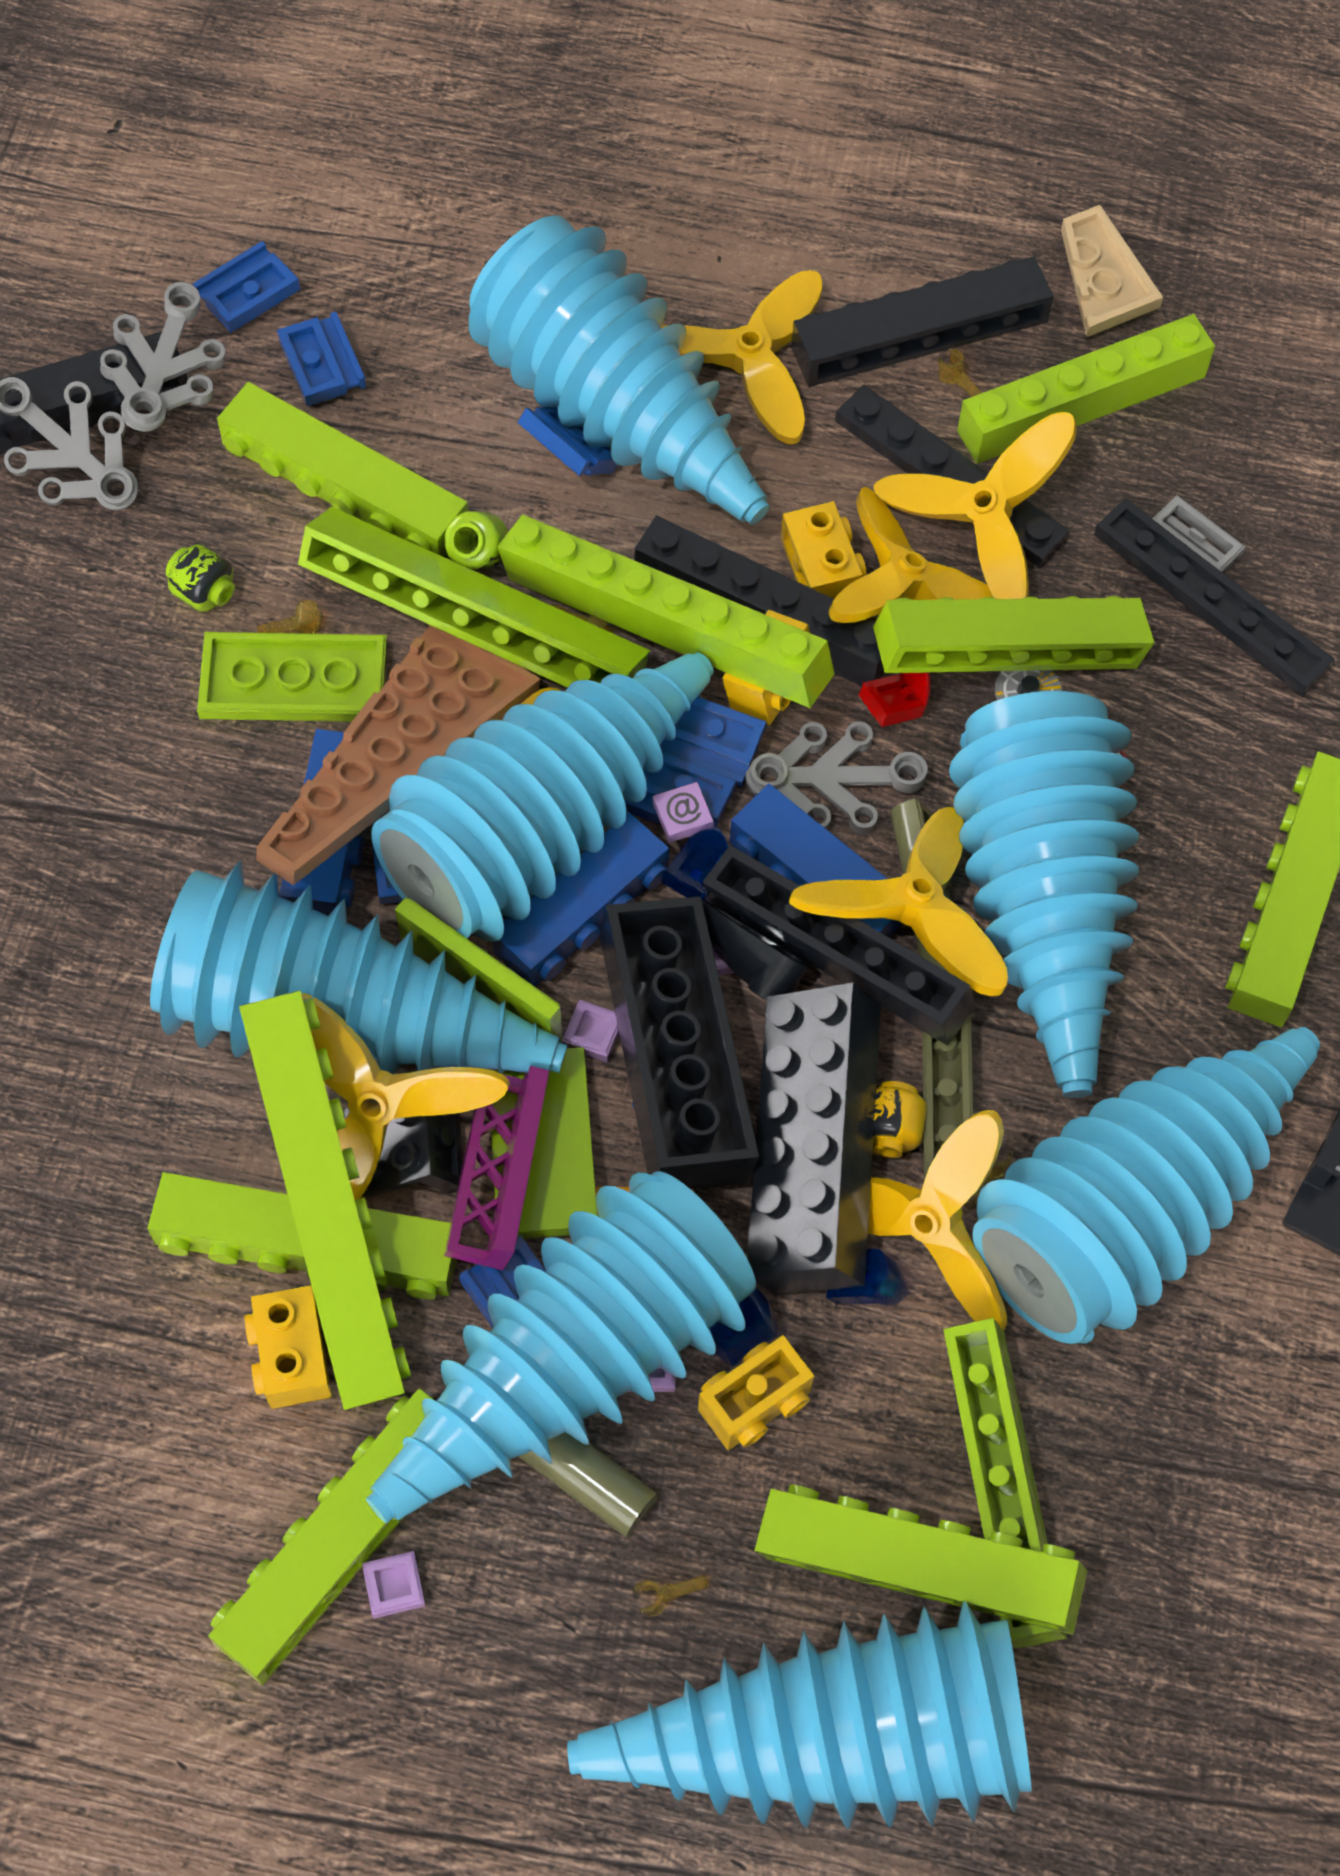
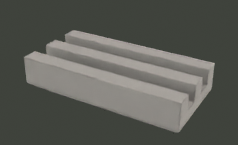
M1177 495L1152 518L1222 573L1232 566L1234 560L1238 561L1245 551L1246 546ZM1171 514H1176L1178 517H1180L1182 520H1184L1186 523L1192 526V528H1188L1186 525H1184L1181 521H1179ZM1205 537L1212 541L1214 544H1216L1218 547H1220L1222 550H1224L1226 554L1224 555L1222 552H1220L1218 549H1216L1214 546L1208 543L1205 540Z

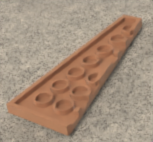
M429 625L420 638L416 637L410 644V651L401 664L396 663L391 669L389 679L379 693L374 692L344 731L343 740L335 751H329L325 756L323 767L313 780L308 779L301 788L300 797L288 813L283 812L259 843L256 861L294 886L389 811V793L392 784L397 778L404 775H417L422 762L436 755L445 756L450 743L458 738H473L475 731L482 723L489 720L502 721L505 713L511 707L521 704L529 696L539 691L541 678L515 663Z

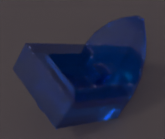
M707 828L693 834L665 870L661 883L686 898L698 895L706 900L708 895L702 882L728 848L727 841L720 828Z
M867 1249L865 1286L827 1290L826 1298L836 1305L881 1304L889 1306L901 1302L909 1294V1290L900 1266L891 1256L880 1249Z
M756 1287L749 1296L739 1303L745 1320V1329L743 1331H735L719 1321L709 1328L715 1342V1354L732 1367L739 1363L754 1347L763 1342H768L778 1332V1323L772 1307L764 1294Z

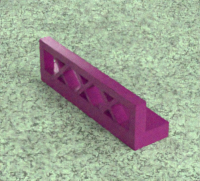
M530 1066L523 1079L504 1075L510 1081L507 1091L516 1093L517 1099L515 1108L502 1116L497 1113L492 1104L474 1109L444 1256L504 1270L514 1254L549 1070ZM486 1114L491 1122L483 1126ZM512 1120L511 1129L509 1130L505 1123ZM496 1129L506 1143L507 1149L506 1153L491 1161L479 1143L482 1136ZM477 1159L482 1167L474 1171L475 1162ZM503 1164L502 1174L500 1175L496 1168ZM487 1174L497 1188L498 1194L496 1199L481 1206L471 1192L470 1186L471 1182ZM468 1205L472 1213L465 1216L466 1206ZM494 1210L493 1219L491 1221L487 1213ZM478 1220L489 1236L487 1249L482 1250L459 1244L462 1228Z

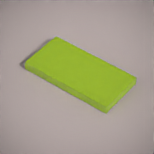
M204 632L197 707L199 719L352 722L374 692L379 693L385 685L387 635Z
M405 897L396 907L395 914L401 941L413 930V953L430 964L445 950V971L463 984L476 974L475 990L497 1004L505 1001V1008L531 1024L536 1023L537 1027L559 1037V1043H562L560 1004L412 899Z
M584 1047L567 1048L560 1072H549L517 1237L521 1235L523 1239L570 1235L568 1221L572 1213L575 1211H585L597 1216ZM489 1069L499 1073L498 1069ZM506 1070L502 1074L523 1079L526 1072ZM507 1091L502 1098L492 1103L500 1116L515 1108L517 1094ZM512 1120L505 1123L509 1130L511 1129ZM496 1129L491 1131L493 1160L506 1153L507 1149L506 1143ZM503 1164L496 1168L500 1175L502 1174ZM495 1187V1199H496V1198H497V1194H498V1190H497V1188Z

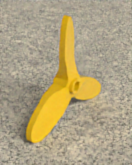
M812 270L798 272L772 290L760 302L745 326L736 329H711L684 325L686 337L679 351L681 356L692 351H700L704 355L703 363H713L732 368L741 374L748 401L757 417L777 440L786 444L799 443L803 436L805 416L799 392L788 370L774 353L792 341L793 321L814 313L818 306L822 293V278L817 271Z
M1059 412L1040 420L1025 431L1001 454L985 480L978 481L975 484L937 475L896 474L877 481L874 484L875 493L885 504L912 515L972 522L975 528L981 568L993 597L996 599H1022L1029 597L1027 563L1021 541L1010 521L1012 509L1036 492L1061 464L1076 437L1077 425L1075 418L1070 413Z
M868 487L861 488L856 498V507L861 523L876 551L880 568L847 585L835 597L829 608L831 620L840 623L862 621L879 615L887 600L898 598L937 600L944 597L953 599L993 597L987 584L957 569L928 562L922 555L915 552L887 505Z
M954 807L939 809L925 823L910 853L906 873L901 877L883 880L813 882L794 889L790 896L789 903L793 907L811 914L839 918H886L911 926L927 952L950 974L969 984L971 989L977 993L999 996L1007 985V967L994 944L970 915L943 895V891L949 884L958 865L963 849L959 841V832L964 822L963 818L956 813Z
M301 993L303 1000L313 998L312 995ZM315 997L313 998L321 1027L311 1030L315 1049L326 1048L334 1077L324 1080V1083L348 1101L349 1113L345 1118L347 1128L340 1129L337 1133L341 1149L352 1148L360 1177L350 1180L355 1200L361 1198L373 1178L383 1151L387 1126L393 1119L455 1114L485 1107L497 1102L506 1094L509 1088L510 1081L503 1074L483 1068L444 1067L402 1074H391L380 1070L363 1039L349 1025H346L344 1019L322 1001Z
M984 1110L973 1114L945 1141L928 1169L922 1190L895 1180L871 1177L868 1233L878 1236L912 1235L915 1239L922 1242L934 1257L952 1292L975 1322L994 1318L1004 1331L1007 1326V1313L1003 1300L989 1269L974 1247L962 1220V1206L979 1190L987 1179L996 1162L1003 1140L1004 1128L1001 1117L994 1110Z

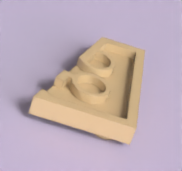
M1101 205L1063 219L1061 232L1086 337L1161 307L1163 296Z

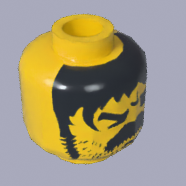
M886 1081L881 1083L879 1088H876L873 1152L886 1158H899L903 1152L915 1150L921 1145L924 1135L927 1103L918 1095V1090L914 1086L898 1081Z

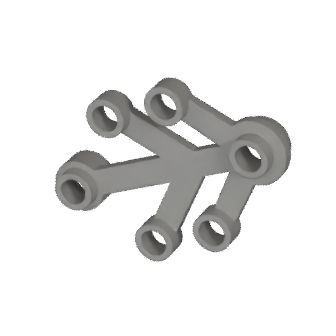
M173 283L165 291L164 309L168 317L155 353H153L141 334L140 323L137 318L132 315L123 314L118 316L113 322V336L115 340L122 345L128 346L146 375L143 386L140 388L127 369V358L124 353L111 349L105 351L100 357L101 374L106 379L113 380L125 398L121 404V415L124 422L132 429L138 431L155 430L163 424L166 411L188 402L195 405H205L212 399L213 383L210 378L201 374L191 376L185 385L160 393L164 382L200 367L208 370H217L225 362V347L220 341L214 339L205 340L198 348L173 358L185 323L194 319L199 313L200 295L198 290L189 283ZM177 305H185V306H187V307H186V308H180V307H177ZM123 327H130L133 329V331L130 333H124L120 331V329ZM215 352L219 356L211 358L206 356L205 353ZM110 362H117L121 366L117 368L108 367L107 364ZM195 387H203L207 391L203 393H197L192 389ZM139 410H147V411H149L150 413H148V414H140V413H137V412H138Z
M15 377L1 380L0 410L9 416L20 415L58 449L27 451L21 447L9 449L4 456V464L11 474L24 476L35 469L80 468L93 479L61 482V480L55 477L43 479L39 484L38 493L42 501L50 506H58L67 499L96 498L103 507L118 511L126 509L134 503L139 487L134 474L123 466L122 437L126 432V424L119 413L109 411L102 414L98 420V429L105 438L104 466L91 454L88 407L92 403V393L85 383L79 381L71 382L64 390V399L70 411V436L32 402L31 391L24 381ZM76 389L84 390L86 392L85 400L82 403H73L70 400L72 391ZM9 393H21V403L17 406L8 405L6 398ZM116 419L120 422V428L116 433H107L104 430V424L107 420ZM22 454L26 457L27 462L23 468L14 469L11 467L10 461L14 455ZM114 481L124 484V492L119 496H112L108 493V487ZM50 484H56L61 489L60 495L55 499H49L44 495L45 488Z
M861 721L851 723L847 727L845 735L812 766L794 767L806 753H819L826 745L827 731L825 727L818 722H808L801 727L799 736L778 755L766 753L752 760L749 769L746 770V784L750 791L757 795L770 783L809 816L819 815L823 817L825 821L820 825L829 830L831 823L830 810L825 805L814 804L795 787L812 786L849 817V826L854 833L868 835L876 828L877 810L872 805L859 801L843 786L892 785L899 792L914 793L923 787L928 768L923 757L914 752L898 754L892 760L891 766H841L854 753L866 752L871 747L873 730L867 723ZM861 733L867 739L855 741L851 735ZM808 734H816L821 739L816 742L808 741L805 738V736ZM909 773L914 776L915 780H904L899 775ZM764 775H772L777 780L774 782H766L761 780V777ZM867 815L871 821L863 824L858 822L855 817Z

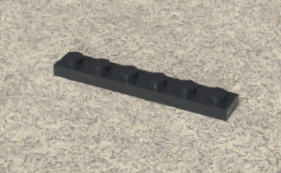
M862 385L836 411L835 422L908 474L937 475L972 484L985 480L989 474L866 385ZM1026 499L1012 509L1010 521L1021 541L1025 558L1038 568H1041L1067 541L1069 530Z
M1126 498L1097 524L1095 536L1302 697L1331 669L1335 660L1333 657Z

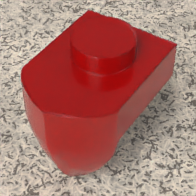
M930 672L900 673L864 682L859 692V697L881 727L921 718L931 696Z

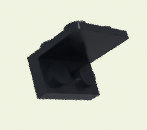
M348 1106L344 1110L345 1118L349 1113ZM460 1114L393 1119L387 1126L383 1151L378 1166L361 1198L365 1197V1199L418 1182L446 1193L456 1192L463 1166Z

